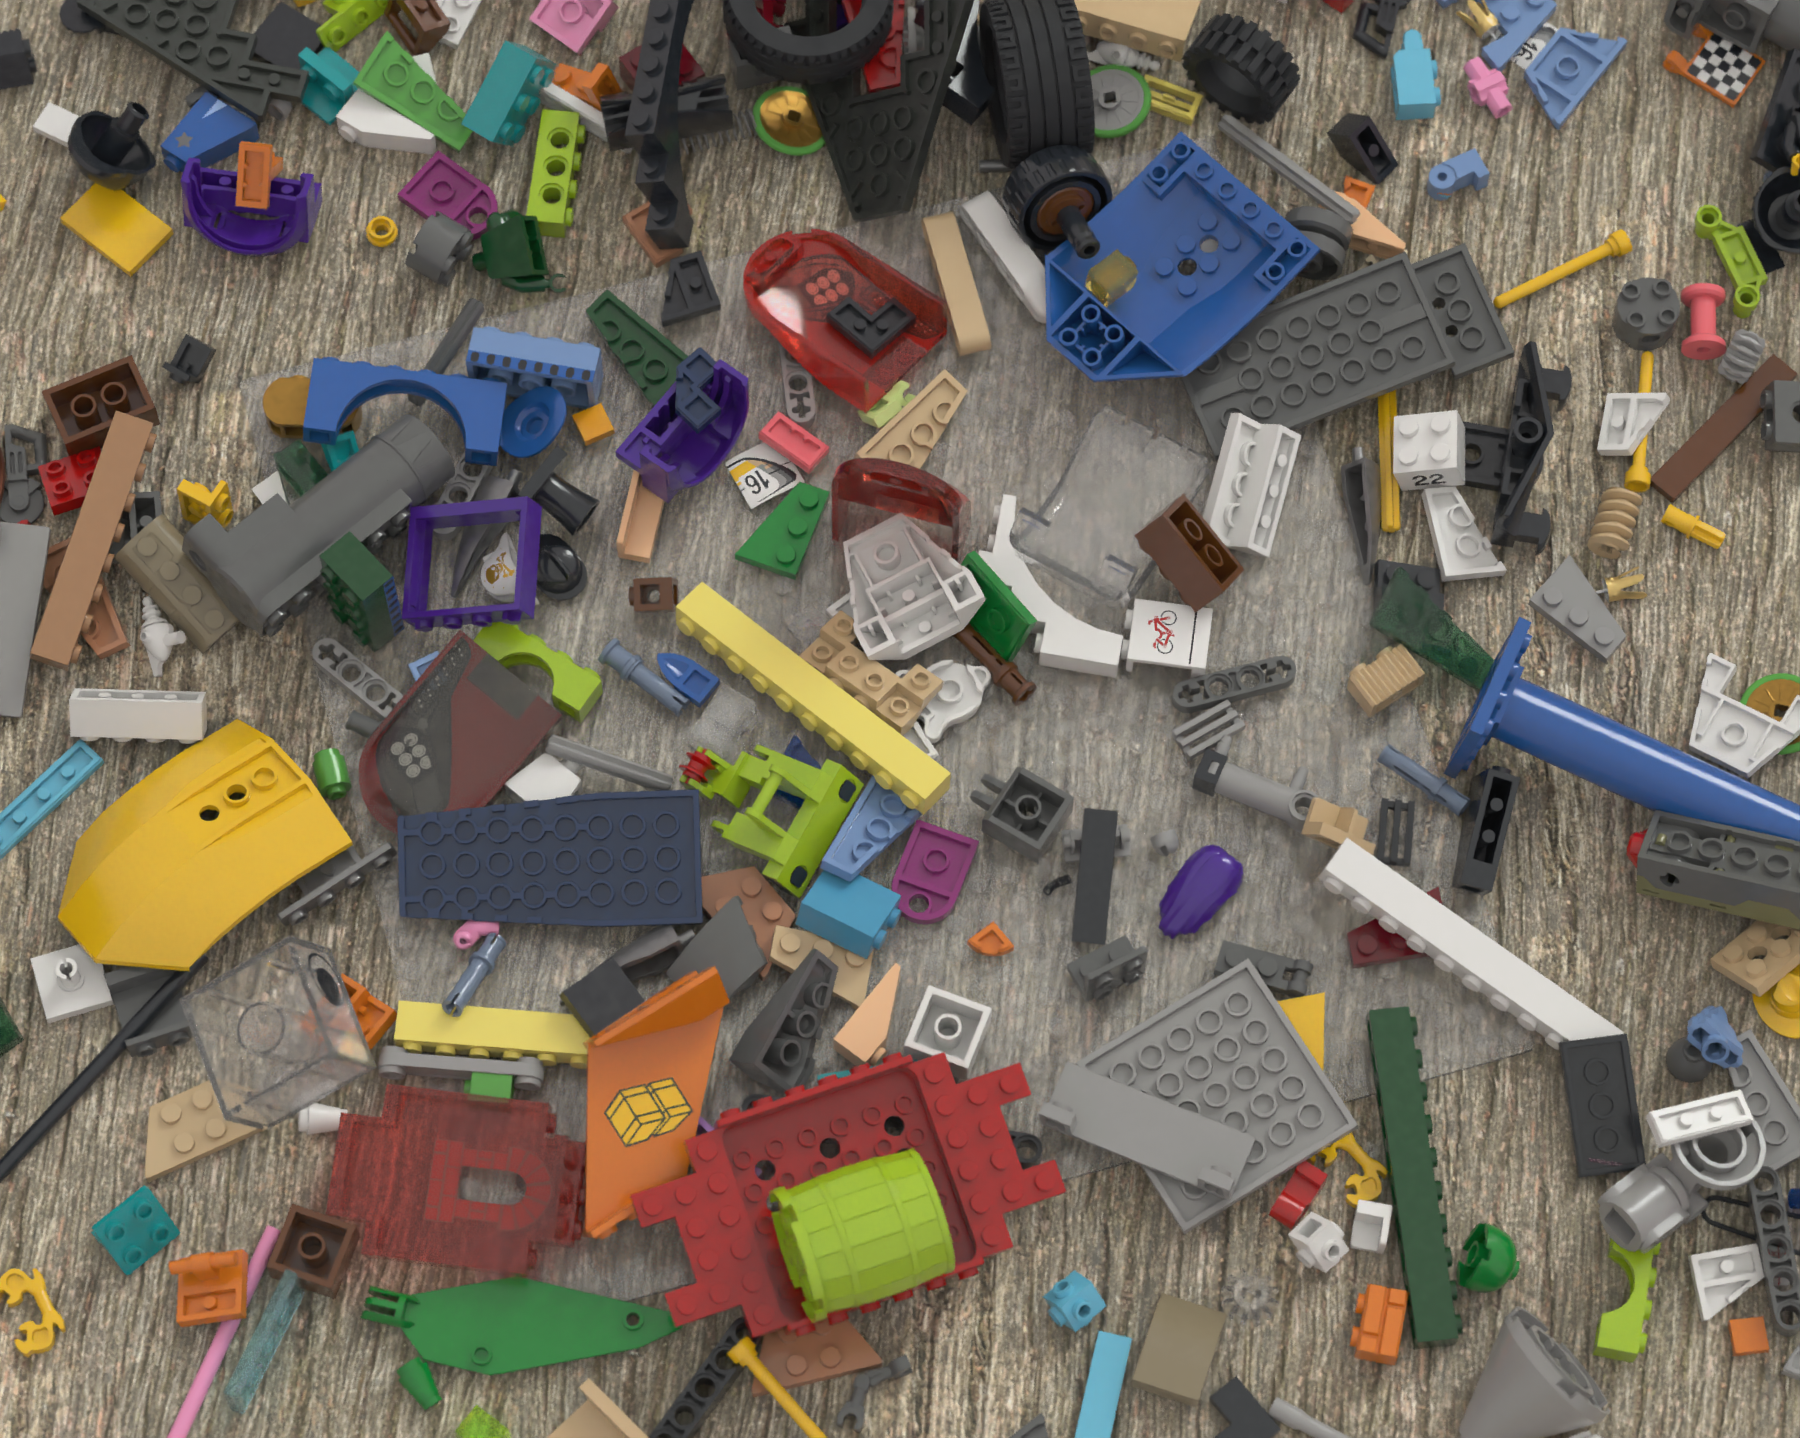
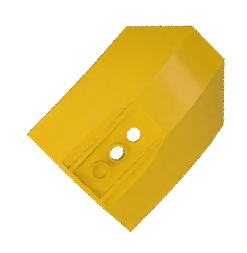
M236 719L154 770L103 811L76 842L58 913V921L95 963L190 971L189 967L245 917L300 877L353 846V843L311 779L271 737ZM233 793L245 794L240 800L229 798ZM207 809L219 812V816L212 821H205L200 818L201 813Z

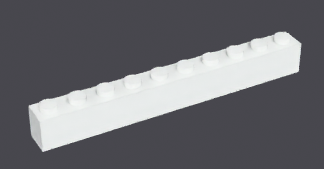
M1346 838L1318 876L1329 891L1334 894L1341 893L1351 901V905L1356 910L1364 914L1369 913L1378 919V923L1383 929L1390 933H1397L1405 938L1410 948L1419 953L1424 952L1432 957L1436 966L1443 971L1453 972L1459 976L1467 988L1475 992L1480 991L1490 998L1489 1001L1494 1007L1513 1014L1517 1017V1021L1521 1026L1530 1031L1535 1030L1545 1037L1546 1043L1554 1049L1559 1050V1042L1624 1034L1623 1031L1350 839Z

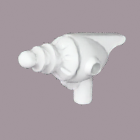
M1101 41L1097 44L1095 51L1087 52L1088 60L1103 65L1115 64L1130 68L1137 66V70L1144 67L1145 71L1148 67L1153 71H1157L1160 68V63L1157 60L1151 61V56L1146 57L1145 52L1140 54L1139 50L1109 41Z
M146 596L142 600L145 606L142 608V612L145 613L142 615V619L145 622L141 626L140 639L146 647L154 677H162V665L169 658L172 647L184 643L186 636L183 631L174 632V627L166 619L160 617L162 614L158 610V606L153 605L154 601L150 596Z

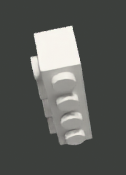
M74 688L69 698L70 737H80L83 741H95L100 737L113 738L117 742H127L133 738H141L151 743L163 742L165 739H178L181 743L191 744L198 742V740H203L207 730L206 692Z

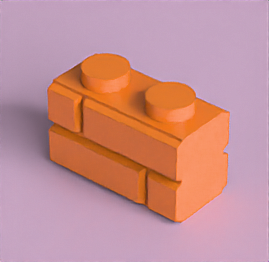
M1368 1284L1365 1294L1358 1293L1355 1313L1361 1314L1359 1327H1352L1349 1346L1356 1347L1354 1353L1356 1359L1375 1361L1376 1363L1391 1366L1395 1365L1398 1358L1408 1298L1407 1291Z

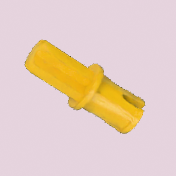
M1672 504L1668 506L1661 520V523L1685 534L1687 539L1693 537L1715 549L1721 547L1726 536L1724 532L1700 521L1699 515L1694 517Z

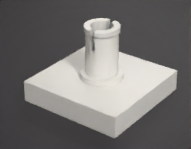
M79 944L30 958L48 1024L114 1005L104 976L103 964L95 963Z

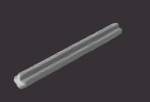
M1224 115L1221 117V121L1218 123L1219 130L1324 208L1341 215L1350 224L1356 222L1360 215L1356 207L1233 116Z

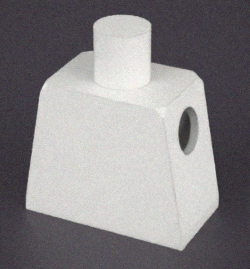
M543 753L505 783L506 794L515 803L581 795L583 791L582 782L575 774L583 765L566 759H562L559 762L549 753Z

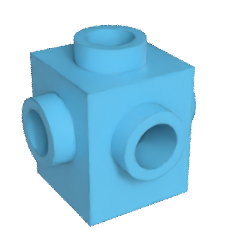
M1075 1270L1064 1279L1058 1281L1053 1286V1289L1043 1296L1050 1306L1047 1312L1051 1319L1058 1326L1066 1325L1075 1332L1089 1324L1092 1318L1106 1307L1105 1302L1093 1283Z

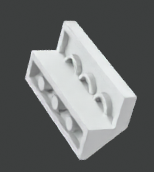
M1241 413L1230 414L1203 518L1227 548L1269 558L1301 435L1280 424H1261Z

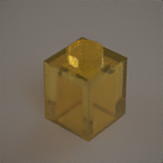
M1117 249L1089 270L1085 286L1105 307H1108L1135 286L1139 271L1135 263L1129 257H1124Z

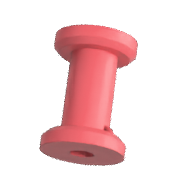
M1697 283L1683 288L1680 293L1681 302L1690 308L1691 335L1681 343L1682 354L1696 360H1710L1722 356L1726 352V341L1716 335V307L1720 306L1726 299L1724 288L1712 283Z

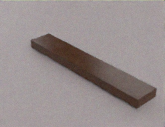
M1772 354L1748 381L1651 477L1650 486L1673 504L1764 411L1760 407V396L1764 388L1774 380L1794 381L1798 373L1776 355Z

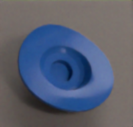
M541 386L531 389L515 399L504 410L500 446L508 454L516 458H530L545 450L557 437L566 419L567 406L563 395L553 387Z

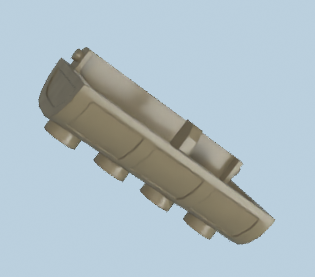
M161 514L135 535L115 555L114 559L176 626L185 633L200 652L204 654L240 620L223 603L208 578L182 551L184 536Z

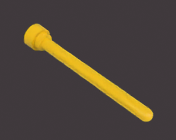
M1619 229L1608 235V239L1604 241L1605 244L1495 297L1493 305L1499 309L1609 255L1612 257L1626 255L1632 252L1631 241L1623 229Z
M1645 351L1641 355L1638 393H1651L1654 355L1650 351ZM1648 433L1634 451L1632 466L1625 473L1624 487L1633 492H1645L1650 489L1651 474L1648 472V468L1645 467Z
M747 1335L726 1353L735 1364L739 1363L742 1367L745 1365L809 1438H827L756 1357L758 1354L754 1349L756 1345Z

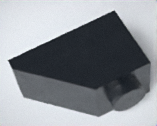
M1347 113L1327 132L1340 156L1374 184L1378 185L1399 165L1370 116Z

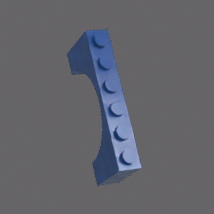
M334 357L314 358L303 424V441L336 445L338 434L344 422L362 404L383 395L412 394L436 403L453 418L464 441L465 462L497 466L507 383L500 382L494 378H485L483 380L468 378L463 374H436L434 371L427 369L412 371L404 370V368L396 365L381 367L374 366L365 361L351 363L340 361Z

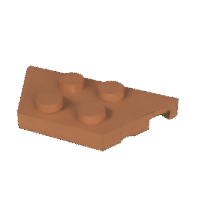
M755 866L703 876L702 905L703 911L709 919L734 896H739L742 899L743 904L741 908L748 925L753 926L757 936V944L762 948L768 962L759 974L760 979L764 982L768 978L773 965L769 961L774 928L776 925L792 928L796 920V914Z
M848 1320L831 1326L828 1321L815 1325L816 1331L797 1337L795 1332L785 1335L784 1329L764 1335L759 1360L785 1390L882 1367L881 1357ZM754 1377L751 1389L752 1396L757 1397L770 1394L762 1383Z

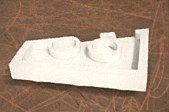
M1456 486L1424 489L1421 495L1442 582L1504 576L1507 569L1502 561L1498 562L1491 551V543L1486 536H1482L1475 525V517Z

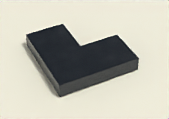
M848 296L826 314V321L872 359L916 323V315L894 297L871 315Z
M1237 1376L1209 1397V1401L1229 1423V1426L1214 1438H1273L1281 1430Z

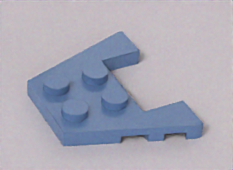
M1458 0L1436 1L1444 9ZM1475 0L1476 3L1479 2L1483 6L1481 0ZM1485 0L1490 13H1493L1500 24L1498 29L1504 36L1483 47L1481 56L1492 69L1502 72L1508 61L1521 51L1524 43L1530 37H1533L1554 14L1557 4L1554 0Z

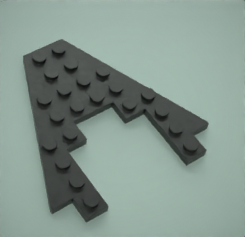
M805 0V18L784 23V26L789 25L791 34L797 36L814 37L837 31V0ZM924 0V50L900 55L901 86L861 95V69L836 81L822 84H804L853 220L866 222L910 212L950 78L956 69L957 55L974 0Z

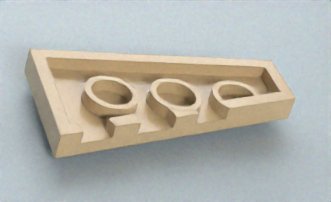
M944 369L856 453L855 458H869L873 462H876L873 460L874 458L886 459V461L892 460L911 465L906 467L920 471L919 469L922 468L966 396L967 390ZM888 465V467L893 468L912 479H915L916 474L912 475L910 474V472L908 473V471L905 472V470L902 471V469ZM893 493L900 501L904 497L903 495Z

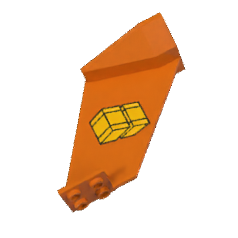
M715 966L708 967L699 974L697 971L689 972L583 1042L587 1049L585 1228L580 1233L585 1238H595V1240L600 1238L602 1240L618 1230L616 1224L621 1220L626 1221L629 1219V1221L637 1218L630 1195L687 1176L690 1161L683 1143L686 1139L696 1135L723 1008L730 1003Z

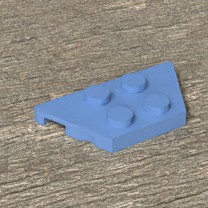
M1560 27L1528 66L1524 73V79L1557 130L1562 127L1624 50L1628 40L1618 37L1617 41L1599 38L1597 33H1579L1573 29Z

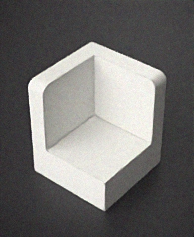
M1358 1200L1350 1240L1351 1248L1380 1254L1384 1253L1392 1205Z

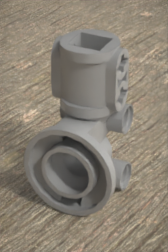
M1755 1119L1747 1126L1670 1145L1673 1154L1671 1161L1662 1152L1647 1165L1641 1164L1608 1189L1597 1202L1600 1204V1221L1611 1239L1627 1251L1635 1252L1640 1249L1645 1254L1677 1230L1682 1224H1688L1707 1208L1709 1203L1698 1192L1702 1186L1714 1190H1733L1749 1183L1760 1171L1766 1155L1765 1138Z

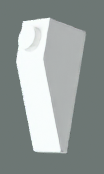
M359 89L356 90L336 115L339 133L349 142L353 143L356 141L364 147L434 154L437 151L434 134Z

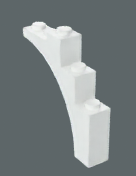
M1003 494L1002 504L995 505L992 524H997L996 535H989L987 551L979 550V556L1037 619V623L1030 633L1037 634L1034 652L1040 653L1039 665L1116 678L1123 635L1097 629L1074 618L1055 604L1038 586L1025 565L1017 542L1015 528L1016 496Z

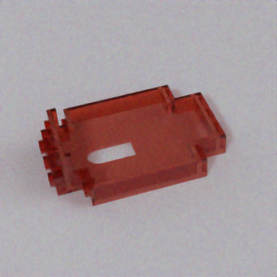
M386 1084L382 1117L341 1112L325 1215L339 1220L366 1223L361 1254L365 1258L528 1278L529 1270H535L538 1250L533 1249V1244L574 1249L575 1240L581 1241L583 1220H578L580 1206L585 1207V1186H583L586 1164V1143L571 1141L569 1136L555 1134L554 1138H548L549 1133H555L557 1113H552L553 1108L549 1103ZM462 1166L517 1173L526 1182L525 1196L514 1205L457 1199Z

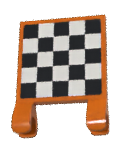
M1699 24L1693 35L1706 40L1691 61L1688 63L1679 52L1671 50L1663 62V67L1669 72L1684 76L1734 108L1766 61Z

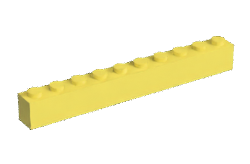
M701 582L676 606V624L682 633L687 636L692 635L701 642V645L708 653L716 654L722 658L730 670L736 674L741 673L750 680L752 686L757 691L767 693L783 711H790L798 717L806 729L812 732L815 730L824 737L826 743L832 749L840 750L847 755L855 767L860 770L865 769L873 775L882 788L886 790L891 789L899 795L901 801L908 808L917 809L924 815L950 789L951 773L704 582Z

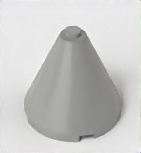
M1517 1306L1504 1318L1458 1428L1461 1434L1459 1438H1545L1600 1423L1611 1413V1410L1609 1408L1605 1411L1601 1410L1608 1403L1606 1397L1588 1371L1563 1342L1559 1345L1546 1333L1549 1329L1545 1324L1526 1309Z

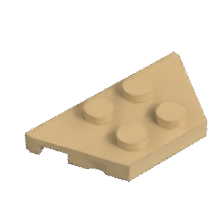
M210 1079L149 1107L144 1175L149 1183L269 1128L263 1117L216 1081Z

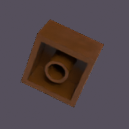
M292 1203L266 1266L271 1278L335 1299L360 1239L357 1226Z

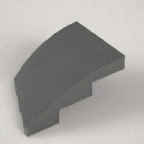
M734 896L677 957L665 973L674 982L689 972L697 971L699 974L708 967L715 966L729 1001L737 991L750 988L768 962L762 948L757 944V936L753 926L748 925L741 908L743 902L739 896Z

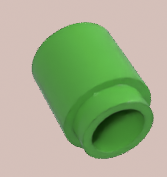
M336 748L317 752L313 756L314 762L312 767L319 793L329 800L343 798L352 787L344 756L340 755L339 750Z

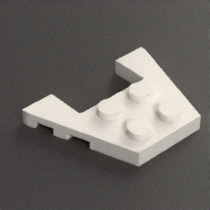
M1709 653L1690 737L1689 750L1748 779L1800 735V695L1797 694L1783 719L1779 722L1723 695L1737 668L1735 664Z

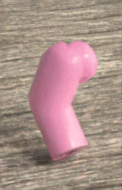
M466 921L454 933L453 942L457 948L464 950L472 947L482 936H487L489 933H496L495 937H497L500 933V922Z

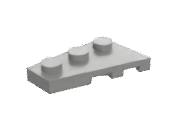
M1570 555L1529 599V606L1603 663H1606L1626 639V634Z

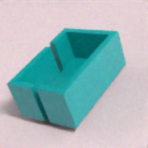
M505 40L461 124L493 143L513 147L515 143L522 139L526 130L524 125L528 117L533 115L540 105V90L544 89V87L547 88L553 81L555 71L553 70L557 64L527 46Z

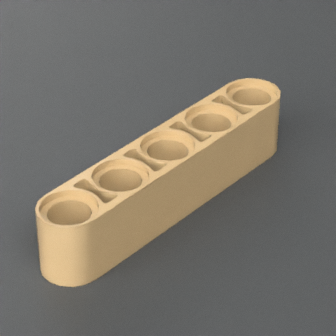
M953 211L921 218L925 242L959 356L990 350L991 339Z

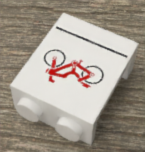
M1135 598L1134 610L1127 609L1124 629H1131L1130 640L1123 639L1120 659H1127L1125 671L1132 672L1133 662L1192 669L1191 678L1205 675L1213 609L1202 607L1195 612L1188 605Z

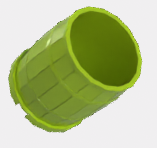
M914 1148L845 1166L829 1173L818 1175L788 1190L782 1186L769 1192L770 1202L778 1201L779 1211L771 1213L779 1246L794 1289L802 1287L807 1301L801 1304L812 1323L826 1319L827 1313L856 1308L890 1297L955 1270L952 1240L942 1205L928 1169Z

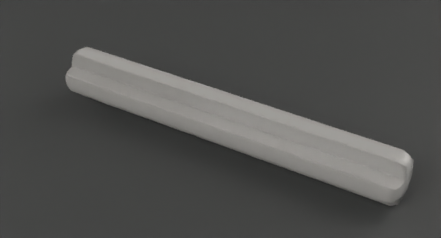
M554 734L548 738L545 751L549 754L655 791L670 790L673 777L669 774Z

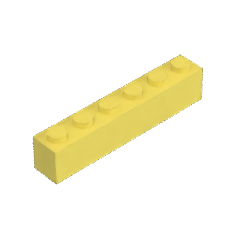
M401 1000L398 1002L394 1041L396 1046L403 1047L408 1053L434 1052L435 1055L455 1057V1054L469 1055V1058L476 1059L496 1057L502 1058L503 1061L514 1062L519 1057H535L543 1062V1066H555L558 1062L570 1063V1066L578 1069H587V1049L583 1042L590 1037L573 1014L465 1006L461 1016L453 1017L456 1007L448 1015L443 1010L442 1004Z

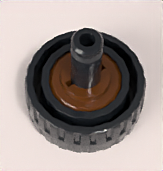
M1056 145L1037 151L1023 160L1008 177L1002 194L1003 209L1012 227L1023 242L1036 249L1052 251L1068 239L1077 256L1081 259H1090L1099 252L1100 242L1096 239L1094 232L1087 222L1112 201V188L1095 158L1083 148L1073 145Z

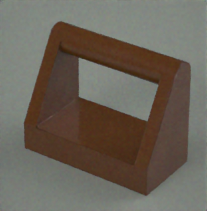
M388 0L384 15L412 56L429 53L448 32L451 24L436 0ZM401 11L404 12L419 34L417 40L399 15Z

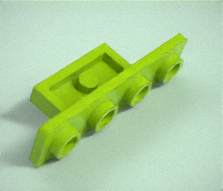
M388 0L323 1L322 3L326 11L333 15V17L316 29V34L323 47H329L334 52L338 51L384 14Z

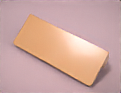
M633 470L617 537L618 558L650 563L665 501L642 486V476L635 470Z

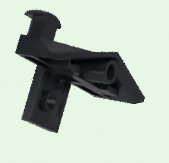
M1533 341L1524 345L1516 372L1508 429L1462 421L1465 426V450L1474 449L1480 456L1474 461L1465 458V485L1462 486L1498 491L1491 544L1513 548L1515 541L1536 544V556L1543 552L1549 541L1551 531L1550 515L1544 508L1541 514L1524 511L1532 487L1541 475L1544 464L1543 454L1554 435L1548 399L1558 401L1556 412L1561 411L1565 407L1572 390V374L1569 367L1565 364L1563 371L1542 368L1537 344Z

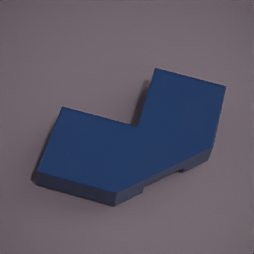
M701 347L696 349L676 367L675 412L697 434L721 414V408L702 391L714 380L713 366L717 362Z

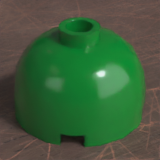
M1485 1222L1484 1224H1477L1470 1232L1462 1248L1468 1251L1465 1264L1458 1260L1456 1279L1458 1285L1480 1293H1490L1502 1288L1509 1280H1513L1517 1276L1520 1262L1517 1260L1514 1240L1508 1233Z

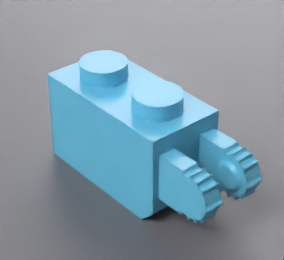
M1413 29L1405 31V34H1403L1401 50H1398L1393 56V65L1390 70L1396 120L1433 118L1436 106L1441 104L1440 88L1434 86V79H1437V61L1431 60L1430 48L1423 49L1421 33Z

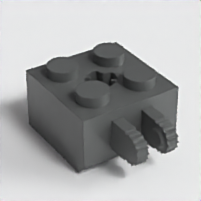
M1016 767L1006 783L990 774H984L980 780L982 785L998 794V796L994 800L977 790H973L969 796L971 801L987 811L982 819L981 831L1039 864L1073 812L1074 797L1023 767ZM1030 812L1033 816H1026V814Z

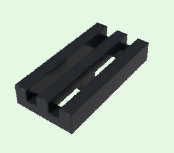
M1382 798L1377 859L1385 865L1410 867L1415 801L1404 803L1398 799H1395V802L1389 801V798ZM1388 810H1394L1391 856L1385 857ZM1401 811H1407L1403 858H1398Z

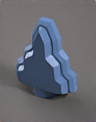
M1708 1006L1695 1017L1693 1016L1688 1020L1687 1040L1702 1052V1056L1706 1061L1716 1063L1724 1069L1741 1066L1743 1063V1046L1737 1040L1734 1029L1729 1025L1727 1014L1722 1006Z

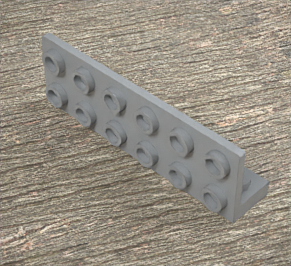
M0 522V716L21 718L23 716L31 664L30 651L35 639L51 529L46 526Z
M1070 1062L1066 1063L1049 1103L1044 1101L1039 1111L1040 1124L1229 1201L1255 1143V1138L1249 1134Z

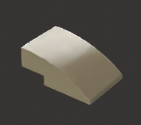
M1161 1293L1132 1378L1131 1386L1197 1408L1227 1314Z

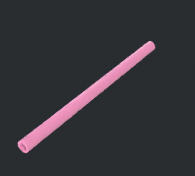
M266 1226L248 1264L247 1307L266 1269L281 1232L272 1226ZM242 1319L221 1322L167 1438L187 1437Z

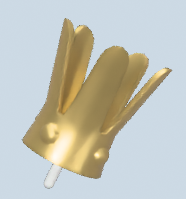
M1468 0L1467 4L1478 23L1460 11H1457L1456 14L1476 31V36L1481 40L1486 39L1490 35L1496 40L1497 37L1494 35V32L1499 28L1500 24L1494 14L1490 13L1485 0H1481L1483 6L1479 2L1476 3L1474 0Z
M1637 566L1617 577L1603 578V589L1596 591V593H1604L1608 603L1623 599H1644L1647 597L1645 592L1621 591V589L1641 582L1644 579V575L1637 574L1621 578L1639 568Z

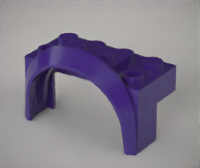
M188 158L181 177L184 226L193 227L204 239L213 245L239 255L263 257L282 253L293 247L297 242L309 243L322 205V183L314 182V174L302 173L300 180L275 177L271 181L268 209L235 206L237 172L201 167L200 159ZM229 211L255 213L278 218L254 220L235 215ZM221 213V217L218 222L217 228H215V220L217 218V215Z

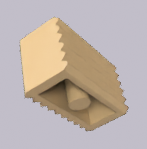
M1399 644L1394 648L1392 646L1384 648L1377 654L1376 661L1368 665L1361 663L1349 674L1347 689L1369 718L1423 684L1425 672L1403 644Z

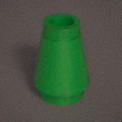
M419 1356L396 1371L400 1377L398 1382L422 1405L425 1411L442 1400L428 1363H423Z

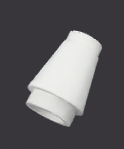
M308 1101V1104L299 1105L298 1131L307 1132V1135L338 1131L340 1129L347 1130V1109Z

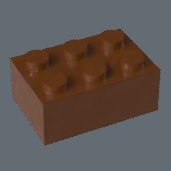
M132 355L41 391L68 456L99 446L100 449L103 448L116 410L152 422L153 427L160 425L156 407Z
M1184 493L1155 514L1134 535L1142 551L1152 557L1159 566L1162 576L1172 582L1179 591L1182 601L1186 605L1191 606L1195 612L1222 594L1244 571V568Z

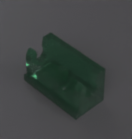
M300 440L293 442L281 452L278 451L273 455L276 469L299 496H302L328 475Z

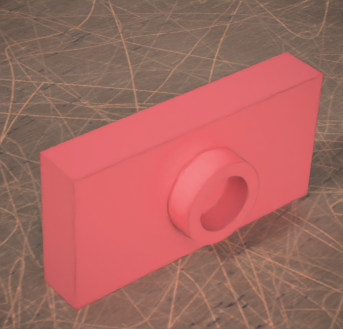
M779 411L759 432L758 438L808 474L829 453L828 445Z

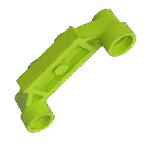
M1703 205L1698 209L1695 217V233L1702 239L1712 241L1735 288L1733 312L1739 318H1747L1757 308L1760 300V286L1766 284L1768 277L1743 225L1735 227L1721 220V211L1716 206Z

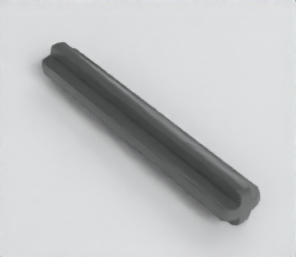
M470 298L424 369L432 370L436 374H443L482 315L484 304L475 298ZM407 394L408 400L417 406L423 405L426 401V398Z

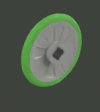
M1104 65L1091 70L1095 137L1105 139L1118 138L1138 128L1146 119L1151 106V91L1144 77L1136 70L1123 65ZM1116 99V102L1106 104L1107 100Z

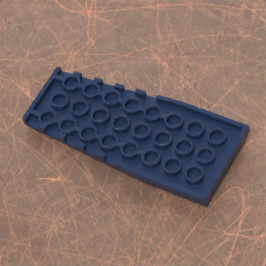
M699 789L591 793L556 797V799L496 804L479 808L427 812L410 816L401 815L397 818L399 914L403 918L585 927L703 924Z

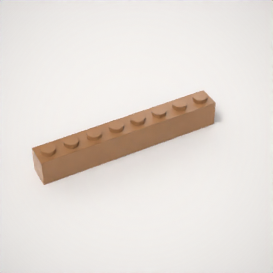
M117 410L115 411L32 645L30 659L65 671L69 670L71 663L77 665L83 646L78 645L81 633L88 634L93 620V615L88 614L92 602L98 604L104 585L99 584L102 573L110 572L115 557L114 554L110 553L113 542L120 543L125 529V524L120 523L124 511L130 513L136 498V494L131 493L135 481L141 483L147 464L142 463L145 451L152 452L157 438V434L152 433V422Z

